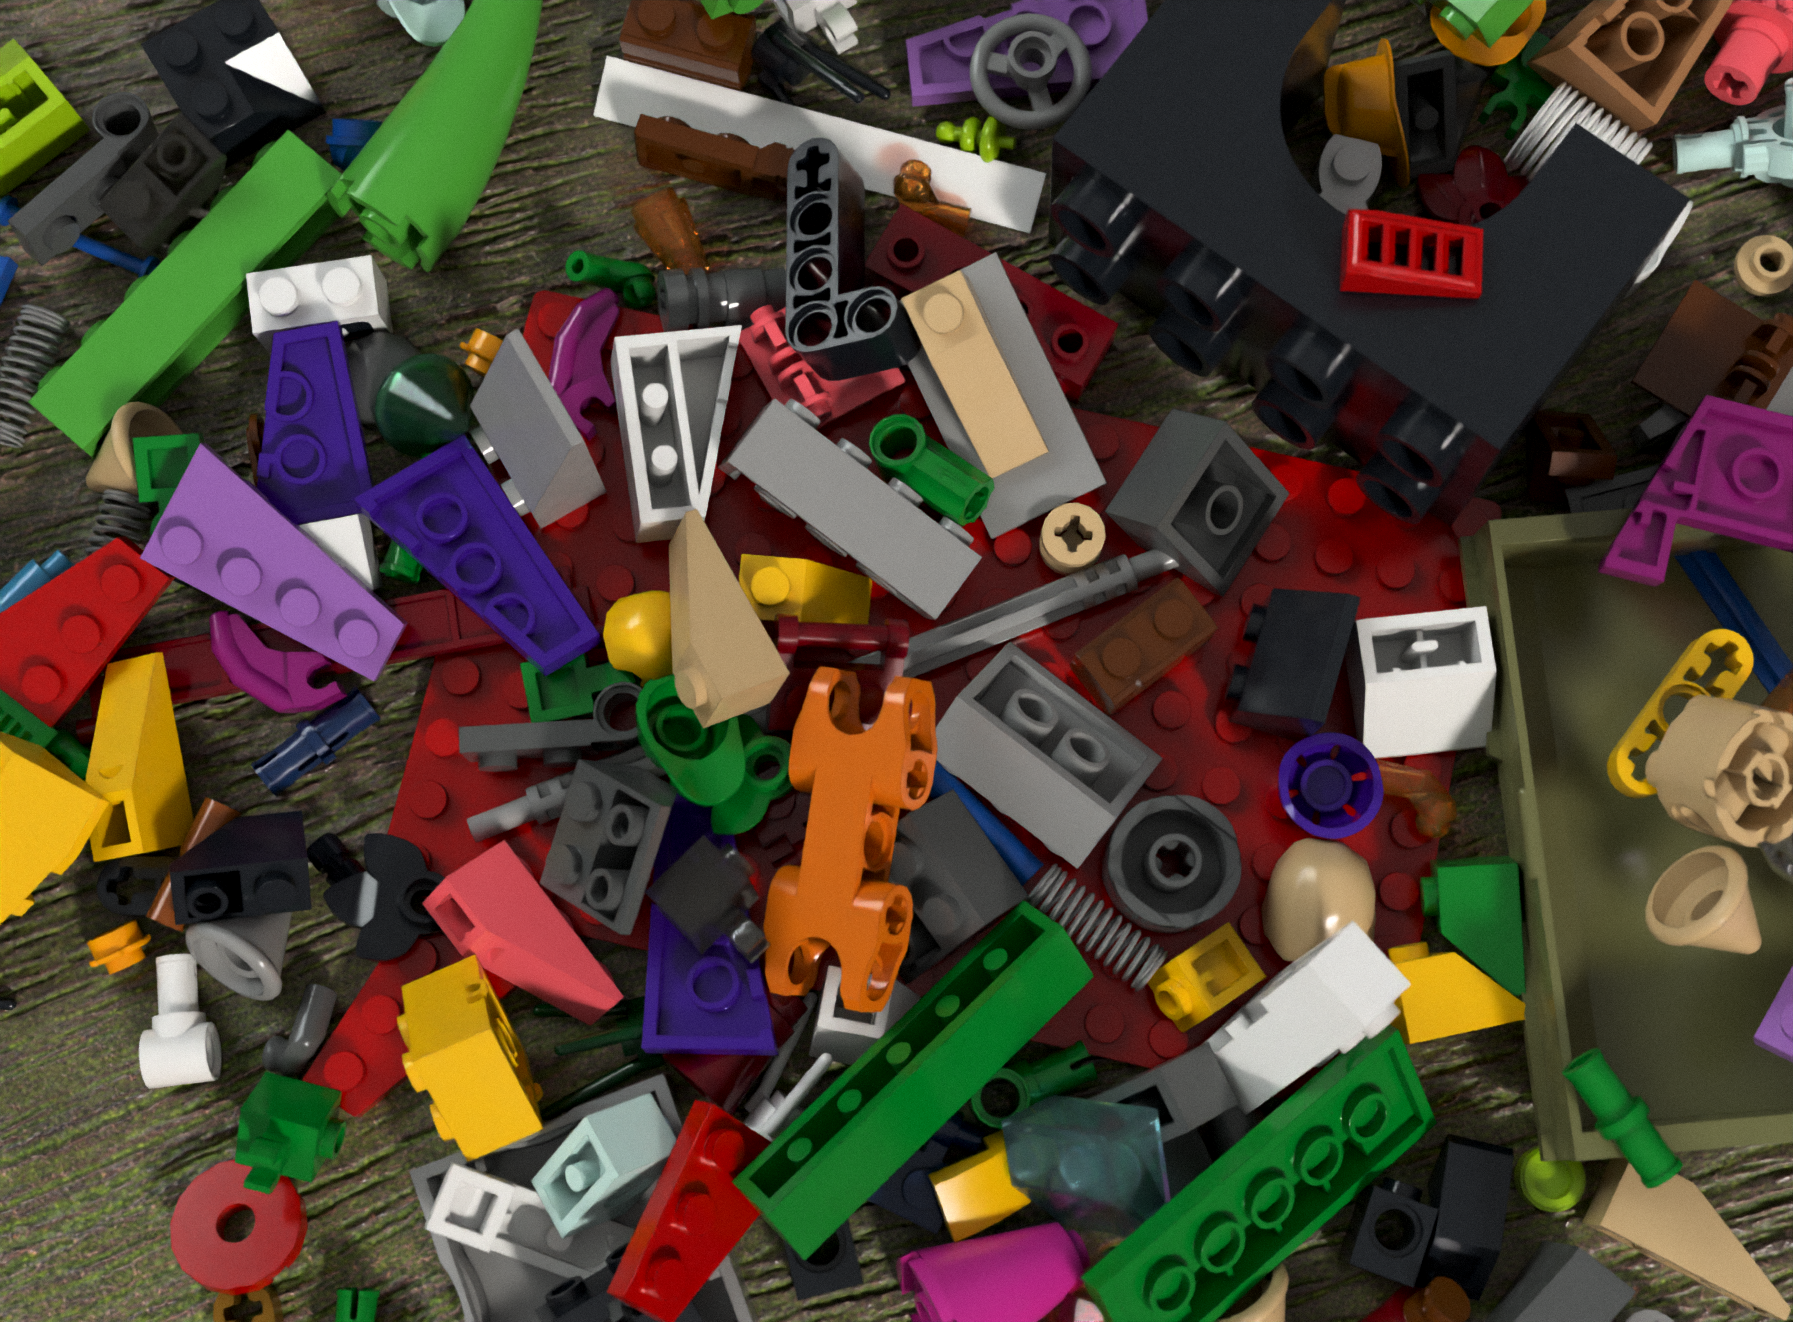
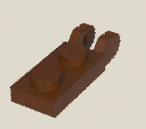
M640 114L634 131L637 162H639V165L751 197L755 195L773 201L779 199L781 203L787 202V168L789 159L795 151L793 147L787 148L785 144L773 142L759 149L758 146L751 145L744 138L732 133H719L715 135L691 128L686 122L675 117L662 116L654 118Z

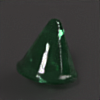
M426 353L414 355L403 360L391 369L383 379L377 392L375 420L379 432L391 447L405 455L420 457L422 453H433L467 432L474 415L470 407L475 397L471 380L458 363L444 355Z

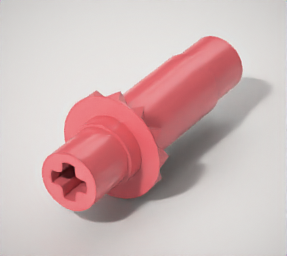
M1734 0L1713 33L1721 48L1704 75V82L1708 90L1718 99L1733 105H1747L1756 99L1770 74L1786 73L1793 70V0Z

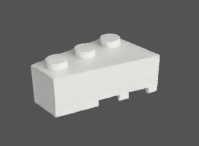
M1351 921L1279 971L1203 1044L1209 1042L1239 1102L1237 1106L1247 1115L1316 1065L1317 1068L1323 1066L1339 1051L1344 1054L1365 1036L1370 1039L1383 1030L1400 1013V1010L1393 1001L1411 983L1354 921Z

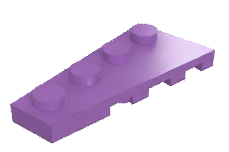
M1022 0L1011 4V9L987 18L977 15L906 39V58L912 107L976 101L977 98L970 82V61L976 44L983 34L997 22L1014 15L1026 13L1042 14L1058 19L1071 27L1079 35L1091 59L1092 80L1090 89H1093L1148 22L1146 1ZM1020 34L1007 38L993 52L1008 55L1011 42ZM1067 50L1057 59L1056 70L1048 80L1047 89L1049 93L1068 92L1072 85L1074 68ZM1027 62L1022 65L1028 71H1037L1041 68L1034 62ZM988 73L990 85L999 98L1028 95L1027 90L1020 88L1013 78Z
M200 443L140 559L372 681L377 680L408 622L346 567H342L318 546V542L299 525L291 522L268 501V498L251 482L245 481L223 461L224 458L207 443Z

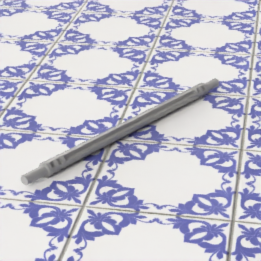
M1156 549L1129 559L1125 554H1122L909 638L908 652L904 659L903 677H916L1138 589V582L1176 568L1179 564L1170 556ZM881 651L872 652L847 663L880 664ZM767 705L744 713L754 719L764 736L779 731L769 730L765 722ZM640 744L597 760L598 762L638 766L658 778L667 775L664 769L656 767L651 762ZM575 769L526 788V796L467 818V823L475 842H480L533 820H537L539 825L560 817Z

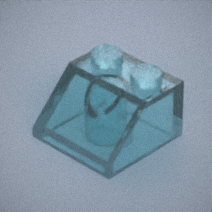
M1052 1095L1001 1121L1011 1185L1063 1225L1128 1237L1171 1200L1158 1110L1155 1108Z

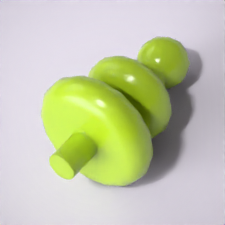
M992 116L987 118L983 129L978 118L970 117L966 119L962 127H956L950 121H943L937 126L935 131L936 138L943 144L959 142L961 151L976 154L979 150L981 159L986 163H990L994 159L1000 160L1004 148L1014 150L1016 147V137L1006 136V125Z

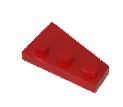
M126 536L117 537L0 613V689L50 728L60 725L176 578L140 559L143 550Z
M439 932L430 936H419L410 950L399 958L390 961H379L301 1081L342 1091L340 1108L354 1117H362L408 1079L402 1055L409 1052L397 1024V1016L405 1013L401 986L466 958L461 956L447 936ZM483 968L499 1000L506 999L519 988Z
M695 1100L607 1293L656 1321L674 1322L760 1215L733 1184L732 1180L772 1142L713 1103Z

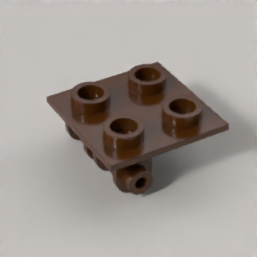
M1694 280L1630 383L1688 418L1697 403L1706 395L1766 410L1793 367V317L1785 313H1776L1773 319L1762 320L1699 281Z

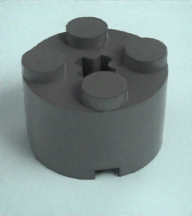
M1190 795L1155 797L1133 807L1113 830L1103 853L1101 879L1111 902L1130 922L1152 932L1170 934L1184 932L1201 925L1215 916L1228 904L1235 894L1241 878V858L1237 843L1238 839L1229 820L1210 803ZM1174 850L1183 857L1178 867L1185 873V876L1183 877L1175 873L1168 879L1159 872L1162 862L1156 857V853L1166 857Z

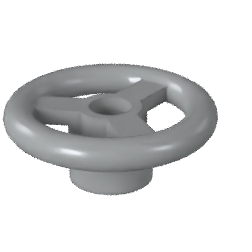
M1018 14L997 22L980 38L970 61V82L974 94L984 110L1001 123L1024 130L1049 128L1065 121L1086 98L1092 80L1091 59L1079 35L1062 21L1042 14ZM1020 34L1011 42L1008 55L993 52L1001 42L1013 35ZM1067 50L1074 68L1072 85L1065 97L1053 105L1047 89L1048 80L1056 70L1057 59ZM1027 62H1034L1041 68L1037 71H1028L1022 65ZM988 73L1013 78L1020 88L1027 90L1033 111L1016 109L1003 102L993 91Z

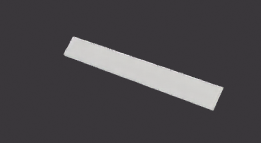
M610 56L606 57L593 116L633 127H636L640 114L654 118L662 116L675 117L697 130L715 135L719 133L738 135L747 140L751 145L758 146L759 149L777 142L785 144L787 148L793 147L795 150L805 141L823 137L831 140L861 176L864 187L867 190L1027 233L1031 232L1046 173L995 159L990 163H986L981 159L980 155Z

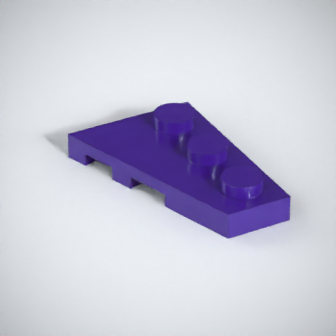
M336 321L275 332L273 334L264 409L266 410L262 451L259 453L256 475L258 477L257 489L295 525L360 514L362 512L357 509L353 498L374 487L341 323Z

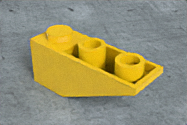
M163 652L107 664L85 779L88 785L110 802L89 837L94 862L181 846L194 821Z

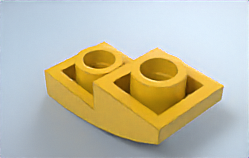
M1044 1113L984 1137L985 1151L928 1175L946 1227L954 1242L970 1237L1020 1210L1051 1188L1066 1174Z

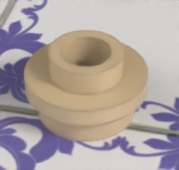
M1760 235L1748 240L1739 249L1734 260L1737 282L1746 292L1752 295L1771 297L1781 294L1793 284V248L1781 238L1771 235ZM1760 256H1765L1772 260L1776 265L1777 271L1770 272L1764 269L1760 263Z

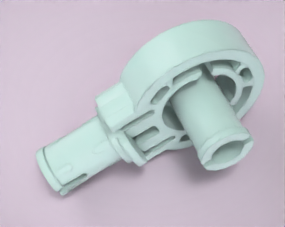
M1793 77L1785 82V105L1773 107L1752 118L1738 116L1730 124V130L1685 135L1674 134L1672 155L1675 174L1731 167L1732 172L1738 173L1739 178H1747V175H1754L1765 183H1782L1787 187L1793 188Z

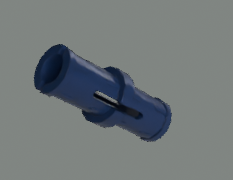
M355 686L347 693V697L337 701L311 721H308L305 717L295 726L298 730L271 752L269 751L259 760L254 761L251 766L269 790L278 797L284 790L294 784L296 780L320 763L324 762L328 765L337 758L334 754L336 751L381 718Z

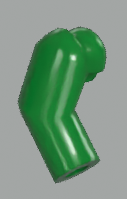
M580 250L573 252L567 259L565 268L569 279L602 289L609 288L617 293L623 292L624 302L631 307L638 308L649 305L656 297V290L652 284L655 281V276L645 264L608 258Z

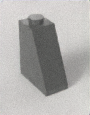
M1543 1240L1484 1322H1611L1626 1306L1636 1291L1581 1247Z

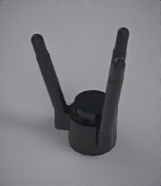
M778 21L767 28L759 37L752 50V59L763 68L757 81L770 91L778 102L796 106L783 84L788 82L791 86H796L804 81L811 72L856 104H861L864 101V94L852 86L850 82L882 100H888L891 96L889 89L821 49L804 34L798 35L783 21Z

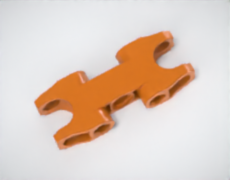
M820 666L809 684L802 710L793 730L788 769L790 782L796 790L812 794L801 866L789 864L778 870L771 882L763 925L766 951V981L770 993L784 996H807L810 988L815 984L822 955L831 944L836 949L841 961L840 995L845 1009L858 1012H882L891 996L899 967L908 950L913 917V901L908 888L901 884L889 882L900 808L908 810L919 809L926 802L931 791L938 751L935 730V696L931 682L895 676L885 692L879 718L866 731L859 718L860 684L857 681L856 672ZM834 687L835 695L833 705L830 711L829 698L831 691ZM912 699V713L909 720V706ZM794 951V964L789 976L788 965ZM872 969V978L867 990L868 978Z

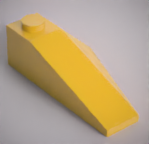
M1 731L0 925L10 914L22 917L35 903L31 892L51 872L62 875L77 859L110 803L42 746Z

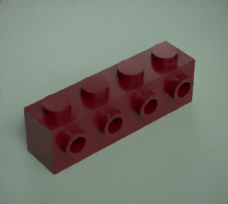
M900 204L865 261V287H884L889 289L900 301L901 298L955 273L992 253L907 206ZM1000 258L1066 398L1078 404L1113 345L1119 324Z

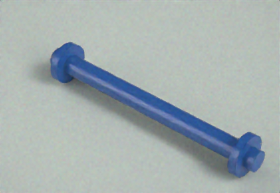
M6 195L0 200V225L8 226V220L21 209L18 207V200L15 197ZM80 234L78 240L72 246L136 273L138 278L143 275H150L160 264L159 258L150 255L145 260H142L83 234Z

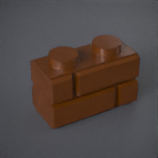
M631 0L622 26L619 42L625 61L745 92L754 63L752 50L758 40L756 20L753 15L731 12L711 19L703 4L696 0Z
M1177 577L1076 652L1071 661L1070 668L1101 709L1110 716L1180 664L1184 656L1189 657L1208 643L1218 627L1183 581Z

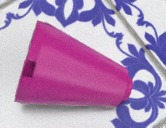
M1053 1222L912 1250L897 1257L896 1271L902 1295L913 1290L915 1292L914 1303L917 1312L910 1315L912 1322H1038L1084 1285L1081 1277L1085 1274L1084 1269L1090 1266V1258L1084 1242L1075 1230L1072 1229L1066 1232L1059 1223Z

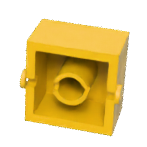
M476 954L401 986L405 1013L397 1016V1024L409 1052L402 1055L403 1064L416 1092L419 1093L427 1089L434 1101V1103L430 1104L431 1115L443 1141L447 1142L455 1139L467 1162H470L542 1130L543 1125L538 1101L543 1097V1090L539 1084L533 1083L527 1052Z

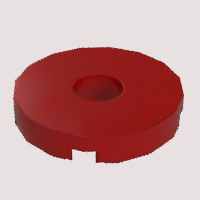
M235 1160L220 1162L198 1175L179 1197L170 1222L171 1249L182 1271L207 1290L232 1296L259 1291L274 1282L272 1278L280 1274L285 1266L289 1268L299 1256L308 1230L306 1203L289 1177L281 1175L274 1191L271 1194L243 1188L244 1180L252 1167L235 1163ZM240 1211H252L255 1214V1226L250 1235L240 1242H226L224 1227L229 1218Z

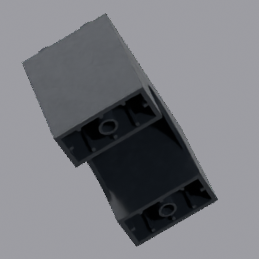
M1165 0L1052 138L1048 243L1055 247V249L1048 257L1051 268L1069 288L1095 304L1106 305L1115 293L1119 292L1157 319L1149 329L1152 340L1168 358L1183 369L1195 375L1207 377L1220 364L1259 391L1252 401L1253 411L1264 425L1283 440L1296 447L1310 450L1324 437L1361 463L1364 467L1356 476L1359 488L1375 505L1389 515L1406 523L1417 524L1429 511L1451 527L1625 298L1690 201V198L1575 123L1531 182L1512 202L1491 217L1471 225V227L1483 229L1482 294L1479 299L1340 291L1342 226L1346 215L1325 201L1309 185L1293 161L1285 142V137L1321 92L1323 75L1329 63L1346 0ZM1368 242V261L1380 262L1381 243ZM1395 244L1394 265L1407 267V244ZM1422 245V270L1434 271V246ZM1449 247L1448 274L1462 276V247Z

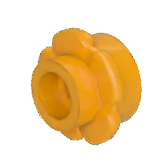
M476 328L468 344L465 342L460 343L461 350L469 354L464 365L485 377L503 340Z
M136 919L123 923L86 942L94 957L88 963L91 967L105 964L109 974L116 973L146 958L142 946L151 940L150 934L143 935Z

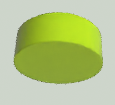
M1538 1145L1527 1150L1519 1158L1515 1167L1514 1181L1520 1197L1529 1206L1546 1212H1562L1573 1207L1582 1197L1586 1186V1175L1580 1161H1541Z

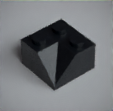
M218 0L141 43V46L198 141L220 172L262 149L269 142L278 140L288 129L292 132L326 112L260 0Z

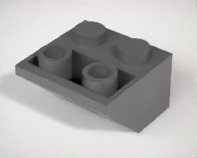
M578 759L539 884L617 933L630 935L640 911L678 788L638 766Z
M954 789L928 802L919 809L908 813L897 824L889 882L907 887L913 901V917L908 950L898 973L905 983L909 984L1014 909L1022 900L1029 897Z

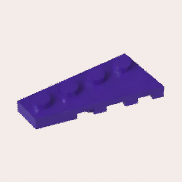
M465 434L353 498L357 509L545 676L601 643L598 631Z
M677 793L654 864L641 1048L646 1053L779 1055L735 835H715L711 825L713 807L704 808L691 804Z

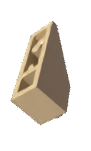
M959 270L901 298L925 352L988 475L993 479L1048 453L1049 449L969 277Z
M697 509L688 511L684 514L668 545L672 671L675 676V687L680 700L687 708L693 709L702 727L706 728L771 703L790 673Z
M1625 1157L1610 1159L1583 1218V1224L1762 1316L1783 1321L1787 1320L1791 1307L1695 1183L1676 1174L1665 1183L1647 1189L1641 1182L1638 1173Z

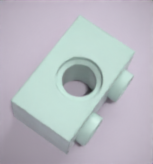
M651 1093L584 1117L531 1180L562 1239L628 1212L660 1177L677 1140L673 1126L663 1116Z

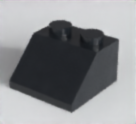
M1273 588L1264 601L1263 606L1253 603L1242 634V640L1252 643L1246 665L1243 666L1235 663L1224 695L1225 701L1234 703L1229 721L1295 742L1312 736L1322 727L1327 718L1361 597L1347 593Z

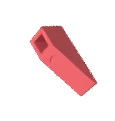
M505 840L446 876L422 903L461 956L468 958L476 954L483 968L590 1026L624 998L623 994L614 984L613 977L608 968L594 958L575 933L569 917L562 910L555 907L536 882L530 866L522 858L516 856Z

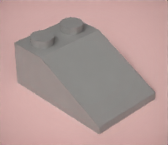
M517 328L508 333L470 405L480 423V426L471 430L470 433L488 464L501 459L511 479L500 485L519 516L522 517L531 512L542 529L607 491L582 436L520 330Z

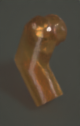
M916 159L904 162L900 167L899 174L893 179V192L900 204L907 206L964 238L972 208L939 200L929 184L931 182V168L925 162Z
M1376 759L1382 777L1384 794L1408 798L1418 811L1415 817L1418 831L1434 838L1446 835L1451 826L1450 821L1455 820L1457 817L1456 801L1436 776L1426 769Z

